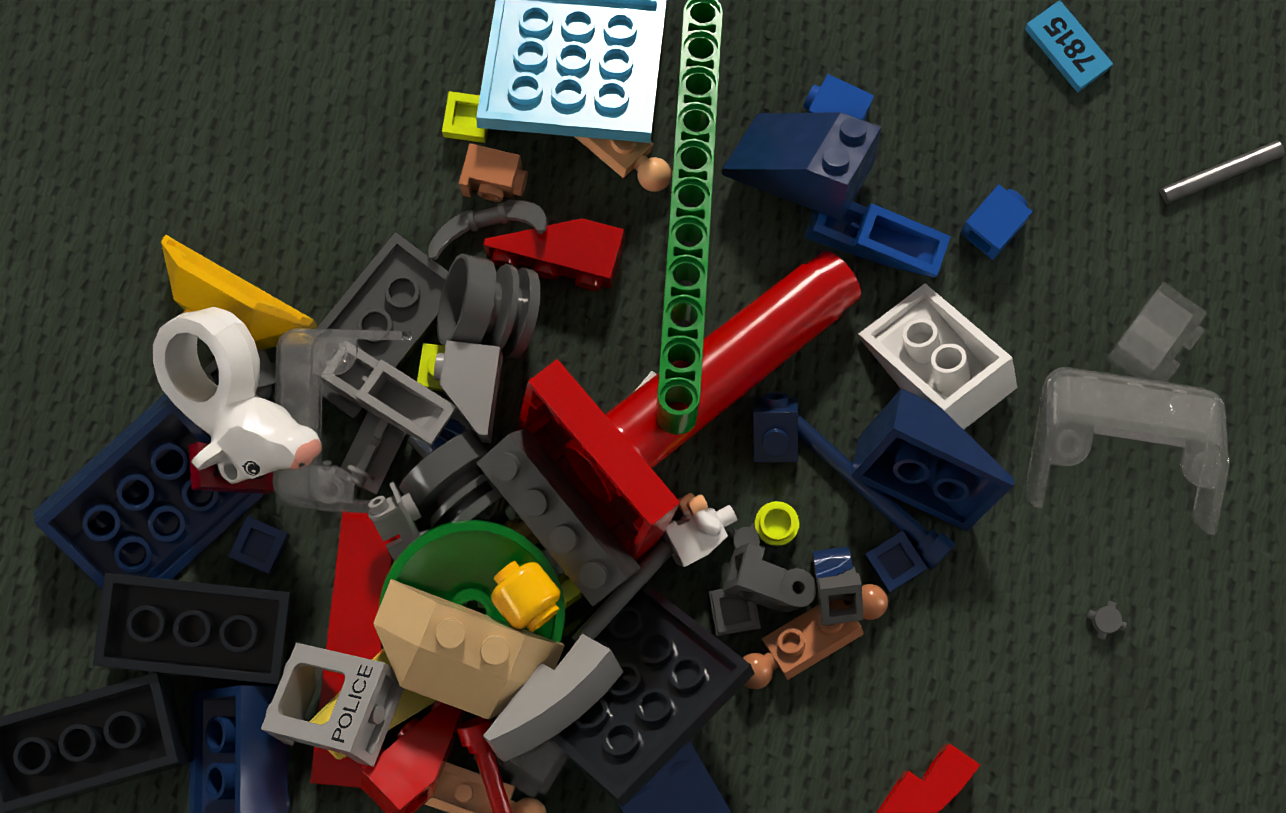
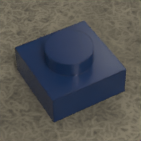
M247 516L228 557L272 576L291 535Z
M904 531L899 532L864 555V558L888 594L927 569Z

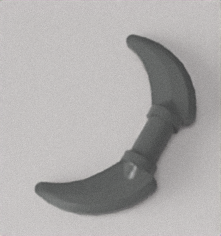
M507 200L506 202L498 203V206L479 211L466 210L449 220L436 232L429 244L428 256L431 261L437 260L441 252L453 240L470 229L472 232L479 231L482 227L498 223L507 224L511 220L527 223L534 227L539 234H543L547 229V218L540 206L525 200Z

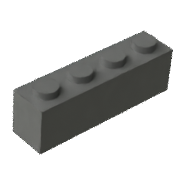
M527 427L508 434L476 462L592 606L611 594L641 569Z

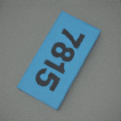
M1060 0L1025 26L1027 33L1077 93L1113 66L1112 61Z

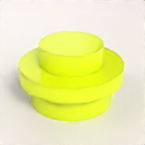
M779 501L770 502L758 511L754 522L755 530L764 543L771 546H783L795 538L799 529V518L796 511L790 505Z

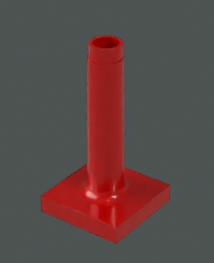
M822 251L808 263L800 265L704 338L698 417L696 425L685 434L674 435L667 433L657 422L656 407L659 373L604 414L558 359L528 380L516 431L527 427L638 563L658 544L680 504V501L652 468L841 317L843 311L860 299L861 289L859 282L849 266L839 256L830 251ZM681 360L671 363V365L680 369L690 366V364ZM682 402L668 404V407L677 411L688 408Z

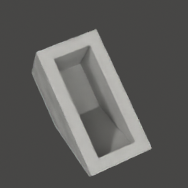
M446 340L445 352L437 353L434 379L440 380V386L445 396L457 407L459 414L481 442L491 444L503 362L501 348Z

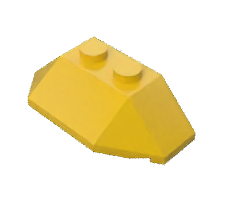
M165 234L161 240L173 298L185 310L183 313L200 311L211 307L229 311L246 325L255 341L256 348L260 350L307 339L318 327L314 319L231 273Z

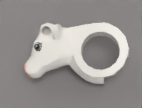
M211 307L200 311L182 313L159 328L153 343V364L158 382L174 405L211 436V443L191 461L198 471L217 464L221 476L231 484H235L279 469L297 470L309 465L319 456L322 446L315 431L307 426L299 425L284 407L256 395L260 379V358L255 341L249 330L233 313ZM198 337L208 345L215 356L219 370L218 386L207 377L200 365L197 355Z

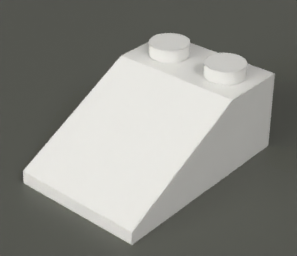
M923 284L859 333L860 340L900 388L941 407L963 430L1017 389L1012 357L927 284Z

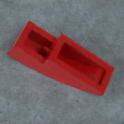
M944 744L921 779L910 771L902 773L876 813H938L963 789L980 764L952 744Z

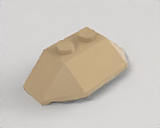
M390 579L373 622L400 687L488 720L504 710L540 663L555 670L565 646L562 643L525 629L516 630L504 621Z

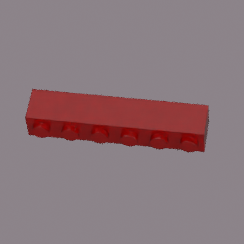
M343 509L326 649L372 660L384 648L373 622L379 609L382 586L386 575L394 563L386 544L400 538V535L398 534L383 542L373 521L368 516L369 511ZM323 670L319 711L341 691L345 681L344 674ZM314 746L310 783L361 788L363 764L354 761L348 756L341 760L335 759L328 750Z

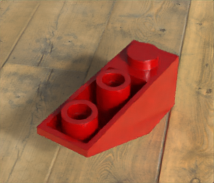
M581 218L548 225L546 232L543 234H539L534 228L486 238L483 245L486 255L492 257L491 261L500 267L504 264L517 267V264L534 268V271L541 278L558 280L559 275L576 279L575 285L580 288L600 291L601 286L610 289L612 287L625 242L624 229Z
M436 700L431 708L433 711L421 721L415 718L408 722L398 733V740L385 750L381 747L374 767L362 765L361 788L385 813H414L433 797L457 735L456 727L461 724L465 714L464 710Z

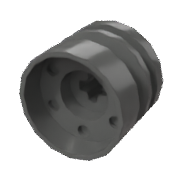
M463 253L457 256L450 266L439 301L437 314L439 342L445 346L446 340L473 344L481 342V345L500 347L504 359L516 360L520 358L528 347L538 317L540 305V280L538 273L527 268L517 270L516 267L510 264H504L496 272L494 263L488 259Z
M473 431L464 432L438 447L417 464L399 486L404 495L410 493L419 513L437 506L440 507L428 523L431 529L461 520H482L496 523L511 506L486 474H481L482 469L476 462L489 451Z

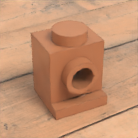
M470 143L459 180L462 196L471 198L473 190H477V194L481 198L494 202H501L503 197L514 199L515 195L523 196L528 171L522 170L523 166L520 155Z

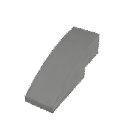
M345 340L320 376L327 387L394 427L431 446L457 410V407L382 359L378 361L347 340Z
M582 634L555 670L540 663L527 682L521 686L483 735L497 757L503 761H508L532 750L560 733L588 711L623 673L611 649Z

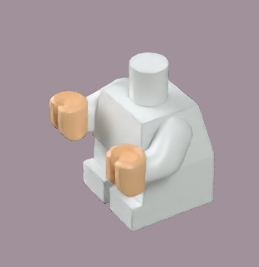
M688 493L678 499L680 501L679 508L684 516L678 521L670 520L662 535L664 541L673 549L672 557L677 565L686 567L707 556L728 536L724 527L737 521V517L730 505L715 511L713 508H708L703 495L695 497L692 493Z

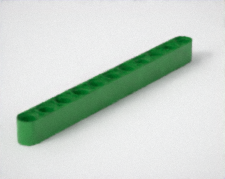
M688 0L685 4L683 15L656 418L659 426L667 433L674 435L685 434L696 425L700 403L722 29V6L718 0ZM690 129H697V130H700V131H699V132H694V131H690ZM687 166H696L699 169H689ZM691 203L697 205V207L690 208L684 206V204ZM688 241L696 245L687 247L683 246L680 243ZM686 280L692 282L694 285L682 286L679 285L677 282ZM677 320L689 321L693 325L689 327L677 326L673 322ZM681 360L687 362L690 366L680 369L674 367L671 363ZM682 402L688 408L677 411L668 407V404Z

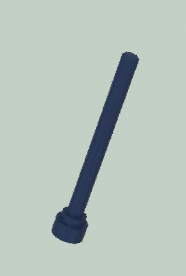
M798 414V438L895 526L904 531L906 536L917 545L915 550L921 554L920 557L924 564L933 570L956 544L943 532L939 535L933 529L930 532L926 530L888 494L850 477L853 463Z

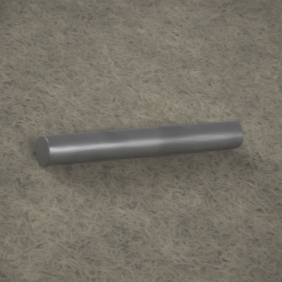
M1276 140L1160 188V193L1165 203L1169 204L1284 156V147L1280 141Z

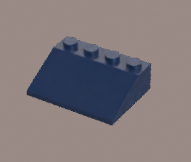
M164 394L35 509L33 515L35 524L103 590L105 573L171 580L264 494L192 490L189 445L196 442L211 443V437L206 431L190 420Z

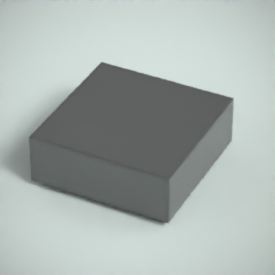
M723 589L709 591L716 636L761 629L756 603L722 592Z

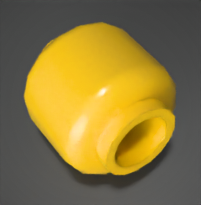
M513 561L500 570L493 578L498 585L491 594V602L507 623L516 630L528 628L530 632H534L560 610L556 604L560 598V590L538 563L529 562L519 566L516 561Z

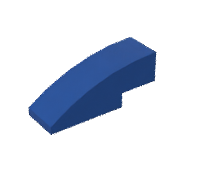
M852 201L842 221L814 210L804 238L881 265L935 278L940 270L951 236L875 204L865 207Z

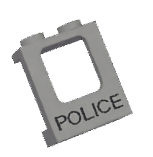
M296 643L290 659L284 667L283 676L274 698L267 708L261 730L287 745L293 746L295 741L345 754L360 764L374 767L404 688L400 687L393 668L384 662ZM323 670L344 674L345 681L330 719L322 725L304 721L303 719Z

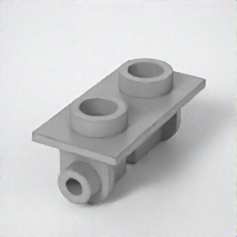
M367 412L337 476L377 494L405 438L406 432Z
M392 482L390 487L394 495L387 499L384 496L372 499L368 504L370 508L368 516L373 521L383 542L398 534L400 535V538L386 544L389 553L395 561L411 542L429 531V529L422 532L419 531L415 520L421 518V515L410 493L401 497L397 487Z

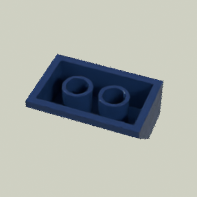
M241 685L191 691L189 813L288 812L290 799L287 793V766L290 760V752L287 744L261 730L267 708L272 702L278 686Z

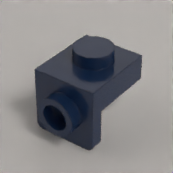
M770 392L764 394L762 398H754V462H798V398L789 397L788 394L782 392Z

